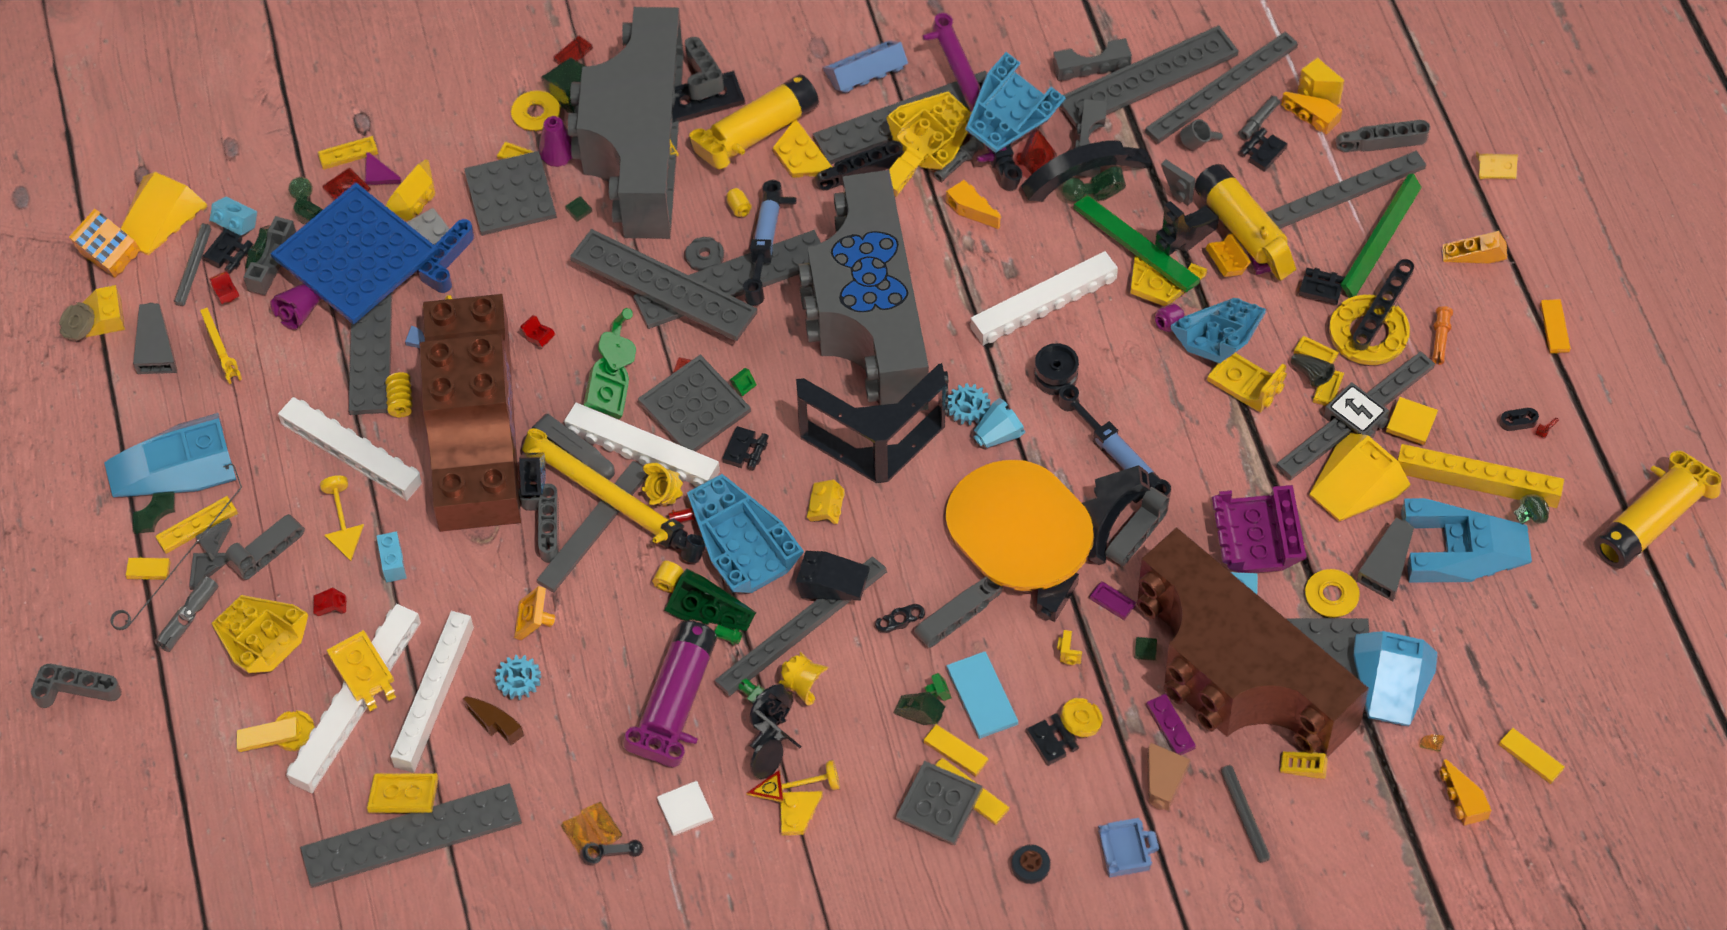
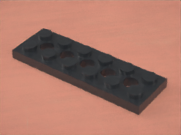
M730 71L722 74L725 94H715L707 99H692L688 83L675 86V94H679V97L674 98L672 122H682L744 105L745 98L735 72ZM686 99L689 100L690 103L682 104L681 101Z

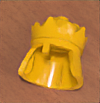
M648 463L643 466V471L649 476L642 490L651 499L649 505L659 504L666 507L668 504H675L676 498L683 496L681 491L683 482L679 479L678 476L680 474L678 472L666 469L658 463Z
M800 652V656H793L788 662L785 661L781 667L783 680L779 684H783L784 688L795 691L807 705H812L815 702V696L810 692V689L819 675L825 672L828 667L813 663Z

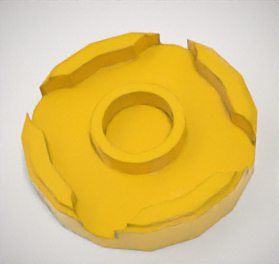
M1084 698L1069 700L1063 706L1060 715L1064 727L1079 737L1095 735L1103 723L1102 712L1094 703H1089Z
M303 711L284 712L276 719V721L296 717L299 720V739L277 744L280 748L286 751H298L308 742L310 733L315 728L313 719Z

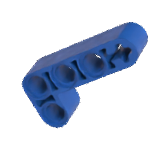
M461 219L457 221L435 244L439 252L418 269L420 280L437 292L446 293L451 290L452 282L447 268L474 240V232L469 220Z

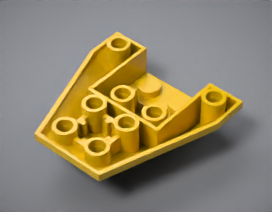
M947 91L899 106L886 119L893 140L900 142L904 151L911 145L926 155V158L920 164L921 167L942 170L954 160L968 132L965 128L971 112Z
M1350 433L1336 445L1309 496L1340 522L1396 499L1411 484L1399 461L1370 436Z
M241 595L211 624L235 665L248 673L273 671L302 643L308 614L293 604Z

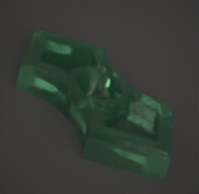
M270 225L260 228L256 242L248 250L247 269L251 262L256 263L262 257Z
M174 491L154 493L151 502L144 509L133 513L134 534L155 532L158 521L165 515L175 512Z

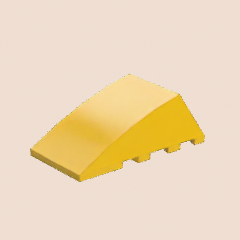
M153 172L143 176L120 229L135 240L141 249L139 252L150 255L168 240L167 237L170 234L178 232L181 229V225L187 220L190 222L196 217L195 214L198 211H203L208 206L188 186L160 173Z

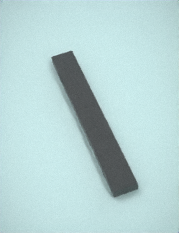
M632 461L614 484L633 496L649 475L643 471L642 465ZM601 500L538 577L537 583L554 593L620 511Z

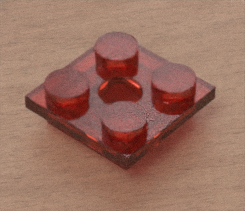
M350 167L322 186L334 200L355 183L359 184L367 192L371 190ZM344 185H350L348 188H342Z

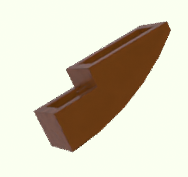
M468 696L463 698L465 708L490 736L499 732L510 746L524 736L522 726L500 708L480 699Z

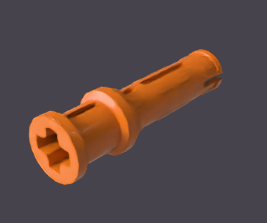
M1447 306L1437 307L1435 311L1437 319L1433 326L1436 334L1432 361L1436 364L1439 357L1438 365H1442L1445 362L1447 334L1452 328L1450 319L1453 316V309Z

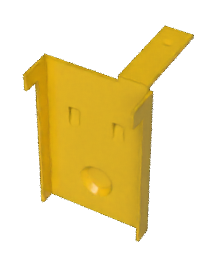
M1476 151V158L1480 161L1479 178L1517 179L1519 155L1479 154Z

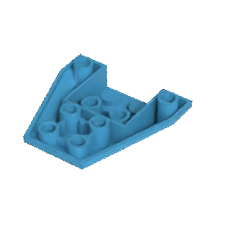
M1232 298L1180 318L1171 325V330L1187 352L1221 363L1248 344L1266 314V309L1256 304L1242 301L1239 298Z
M1386 631L1355 635L1353 657L1358 678L1369 687L1365 703L1368 718L1408 727L1411 725L1436 672L1438 652L1425 640Z

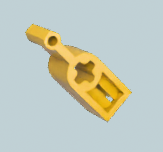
M911 145L889 169L894 196L896 197L912 178L921 162L926 158L925 154Z

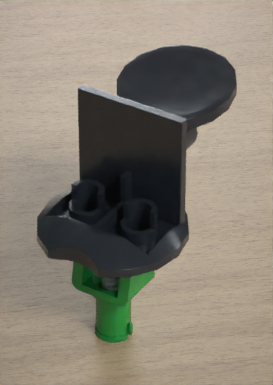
M743 679L742 682L745 685L743 686L739 683L738 688L748 696L746 699L753 704L750 711V723L755 729L760 730L759 734L750 743V746L755 749L750 763L751 772L756 778L765 779L774 774L782 761L784 753L782 740L788 739L799 749L802 747L777 726L787 721L785 718L793 704V693L786 691L783 684H775L764 689L759 684L755 686L749 679Z

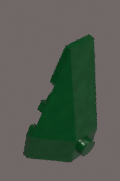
M687 568L681 575L664 610L682 620L700 621L703 624H718L727 628L744 631L748 630L756 614V611L705 577Z

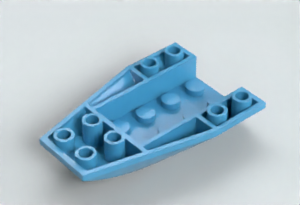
M1005 52L987 73L965 128L995 153L1047 122L1066 99L1053 87H1050L1043 94L1015 71L1021 63L1008 52Z
M219 413L177 424L104 462L112 496L126 497L193 492L237 480L232 465H229L228 469L223 467L232 464L226 445Z
M720 474L687 492L711 563L732 592H755L787 574L804 553V550L780 519L725 475Z

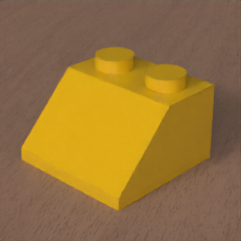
M1317 57L1301 69L1297 93L1327 99L1333 104L1339 105L1344 79Z
M116 285L98 288L82 302L92 308L95 316L94 324L86 337L125 330L122 301Z

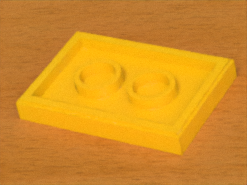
M374 774L367 805L368 813H432L438 784V774Z

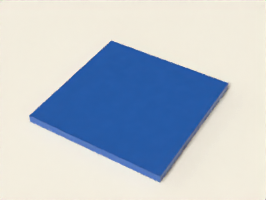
M355 183L271 253V257L354 325L439 251L424 236L359 184Z

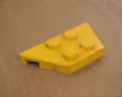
M797 119L791 123L773 146V153L792 178L813 177L820 171L832 167Z

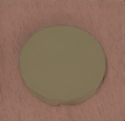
M81 302L67 307L59 322V325H61L60 333L63 337L71 341L84 338L94 324L95 316L92 308Z

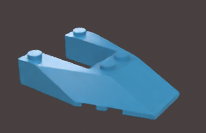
M1404 498L1401 509L1402 520L1407 521L1414 529L1444 528L1447 552H1410L1407 562L1409 583L1473 582L1477 578L1486 575L1489 577L1495 575L1496 572L1505 569L1508 571L1532 562L1527 525L1426 498Z

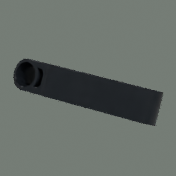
M890 141L836 162L834 166L817 173L814 179L815 183L821 190H830L843 186V176L887 170L903 155V146L898 141Z

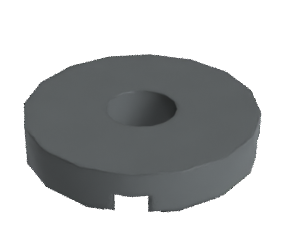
M711 237L696 238L686 248V261L696 271L721 264L724 261L723 246ZM702 252L710 253L706 257L700 255Z

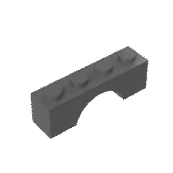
M1126 38L1108 41L1104 52L1094 57L1081 56L1072 48L1053 52V66L1058 81L1122 69L1131 65L1132 54Z
M1084 99V106H1080L1079 117H1082V123H1078L1077 134L1081 136L1080 140H1076V148L1090 144V135L1095 130L1105 127L1107 101ZM1101 167L1087 170L1077 176L1100 178Z
M275 216L267 231V243L262 257L258 262L250 263L243 277L248 291L266 295L281 266L271 257V253L296 233L292 220Z

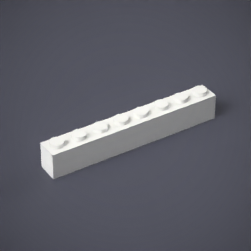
M1106 251L971 317V330L982 345L992 343L1005 334H1011L1021 326H1027L1039 317H1045L1055 309H1061L1071 301L1079 300L1089 292H1095L1105 284H1111L1117 279L1118 267Z
M293 397L278 413L283 426L406 501L422 484L420 472L416 468L408 467L398 457L393 458L383 448H377L368 439L360 438L352 429L342 427L337 420L327 418L322 411L314 410L304 400L299 401Z
M579 403L574 404L564 420L567 428L590 444H598L607 451L617 452L626 459H634L643 466L648 463L661 464L666 469L678 472L680 474L678 477L681 481L689 482L695 487L717 477L720 473L719 461Z
M454 611L450 612L391 754L394 768L412 773L416 770L474 629L472 618L469 615Z

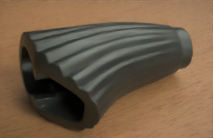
M1297 353L1291 358V364L1307 375L1313 387L1327 383L1334 375V364L1322 359Z

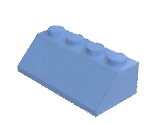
M889 40L822 68L835 90L848 92L853 89L854 85H865L870 82L869 79L882 78L887 75L886 72L891 70L896 72L903 69V65L908 64L902 43Z

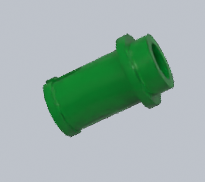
M717 625L715 629L717 638L729 641L731 645L739 644L742 639V632H739V629L733 630L721 625Z

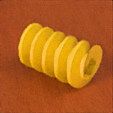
M397 372L386 378L387 411L393 417H406L412 413L411 377L408 373Z

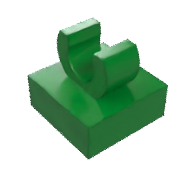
M747 368L742 369L730 379L732 386L739 396H744L757 385L750 370Z
M939 673L932 675L931 678L934 684H929L925 687L927 695H930L931 699L940 696L944 701L952 698L946 680Z

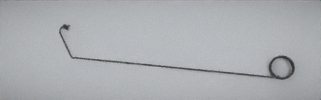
M228 464V465L223 466V467H225L226 469L229 468V465H232V466L234 467V470H235V473H236V475H237L239 484H240V486H241L239 490H241L242 485H241V483H240V479H239V477H238V474H237V471H236L235 466H234L233 464ZM238 490V491L235 493V495L230 499V501L226 504V506L221 510V512L217 515V517L222 513V511L227 507V505L231 502V500L236 496V494L239 492V490ZM217 517L213 520V522L209 525V527L214 523V521L217 519ZM209 527L204 531V533L199 537V539L195 542V544L190 548V550L187 552V554L182 558V560H181V561L178 563V565L173 569V571L169 574V576L164 580V582L161 584L160 587H162V585L165 583V581L170 577V575L174 572V570L179 566V564L183 561V559L188 555V553H189V552L191 551V549L196 545V543L200 540V538L205 534V532L209 529ZM160 587L132 621L127 611H115L110 619L112 626L117 630L128 628ZM120 613L127 614L128 620H125L127 622L126 625L122 627L114 626L113 619L116 615Z

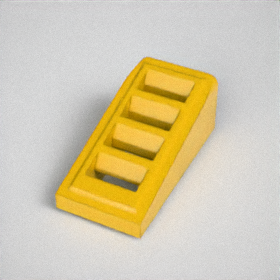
M1283 751L1280 771L1286 774L1326 779L1328 759L1325 753L1310 754L1307 752ZM1290 758L1293 759L1292 767H1289ZM1298 760H1302L1301 768L1298 767ZM1307 761L1311 762L1310 768H1307ZM1316 763H1320L1319 768H1316Z

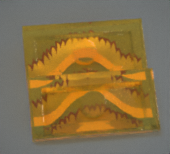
M601 801L582 809L580 815L563 821L561 825L579 855L581 849L587 843L611 845L623 835ZM588 848L589 856L597 853L595 849Z

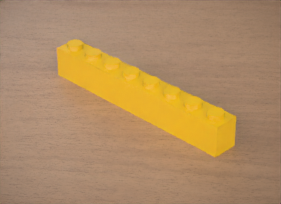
M1401 444L1398 461L1405 475L1544 506L1547 503V506L1553 508L1558 507L1562 495L1564 479L1405 444Z

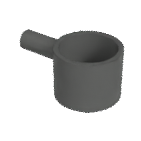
M1201 119L1194 120L1180 132L1181 141L1191 150L1199 148L1210 139L1221 140L1223 137L1222 133L1211 131L1209 125Z

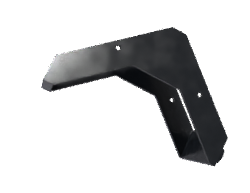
M943 363L938 364L898 403L858 408L851 406L805 378L796 379L801 440L874 483L889 482L945 428V416L948 415V372L943 370ZM938 394V406L898 444L887 445V442ZM807 404L872 441L873 447L855 448L812 423L807 417Z

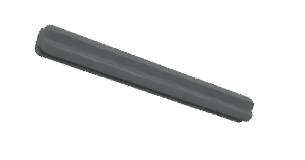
M202 223L200 225L174 299L177 306H184L211 232L209 224Z
M1224 766L1221 770L1257 859L1260 863L1270 860V854L1233 766Z

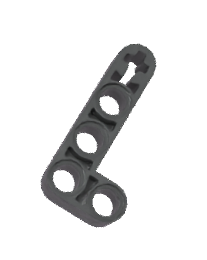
M687 38L684 42L687 59L697 73L690 76L687 80L690 97L694 100H700L722 92L724 90L722 72L700 38Z
M547 483L544 485L542 495H521L520 488L518 494L521 507L529 511L539 510L538 546L540 556L544 562L551 563L559 553V498L557 488L553 484Z
M1150 487V491H1147L1142 499L1141 508L1111 542L1105 552V556L1119 565L1125 566L1164 519L1168 511L1169 497Z
M290 514L285 515L245 548L240 543L231 545L226 551L228 563L244 580L250 579L295 543L304 534L305 528Z
M44 664L41 666L31 688L32 697L41 708H48L53 705L58 691L105 701H115L120 698L122 693L117 679L112 675L56 664Z

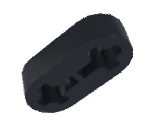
M1533 408L1508 410L1502 413L1500 426L1506 431L1533 428L1537 424L1539 414ZM1509 418V420L1513 421V423H1509V421H1506V419Z

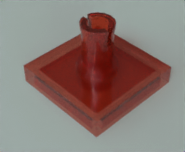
M1032 129L1023 151L1017 154L1016 160L1017 163L1019 162V165L1024 164L1028 171L1033 174L1041 166L1054 159L1057 153L1039 129Z

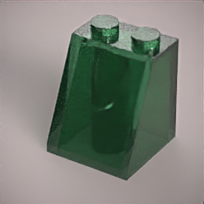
M571 57L541 76L546 91L558 100L559 105L568 114L574 113L575 106H579L571 104L572 82H581L582 67H585V65Z

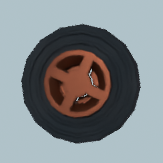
M1028 844L1020 847L1012 857L1014 875L1020 881L1027 884L1041 882L1050 871L1048 853L1037 845Z

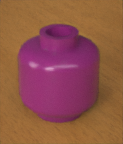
M1168 304L1157 310L1155 323L1159 329L1170 332L1172 331L1171 325L1180 318H1184V311L1176 304Z

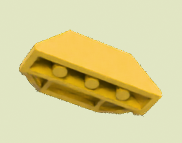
M425 159L417 164L387 201L386 207L404 221L414 219L417 214L422 212L428 201H431L435 196L429 160Z

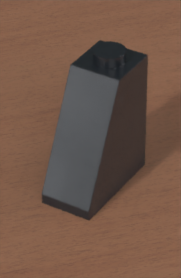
M1075 573L1069 579L1046 589L1043 587L1038 588L1036 613L1041 618L1053 622L1057 620L1078 585L1079 574Z

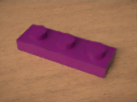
M1163 694L1147 701L1146 706L1172 751L1183 755L1194 750L1196 744L1167 695Z

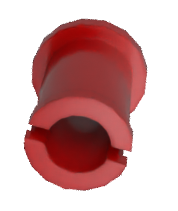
M692 507L680 511L671 510V513H668L669 520L674 518L682 523L695 520V515Z

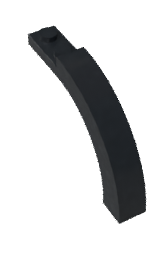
M1121 141L1094 142L1069 150L1050 160L1036 170L1021 187L1029 201L1043 202L1062 183L1087 170L1109 165L1149 168L1152 161L1145 149L1123 147Z

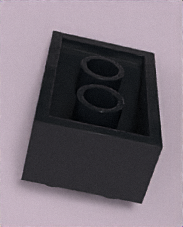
M805 551L796 579V585L801 598L861 601L870 567L826 551Z

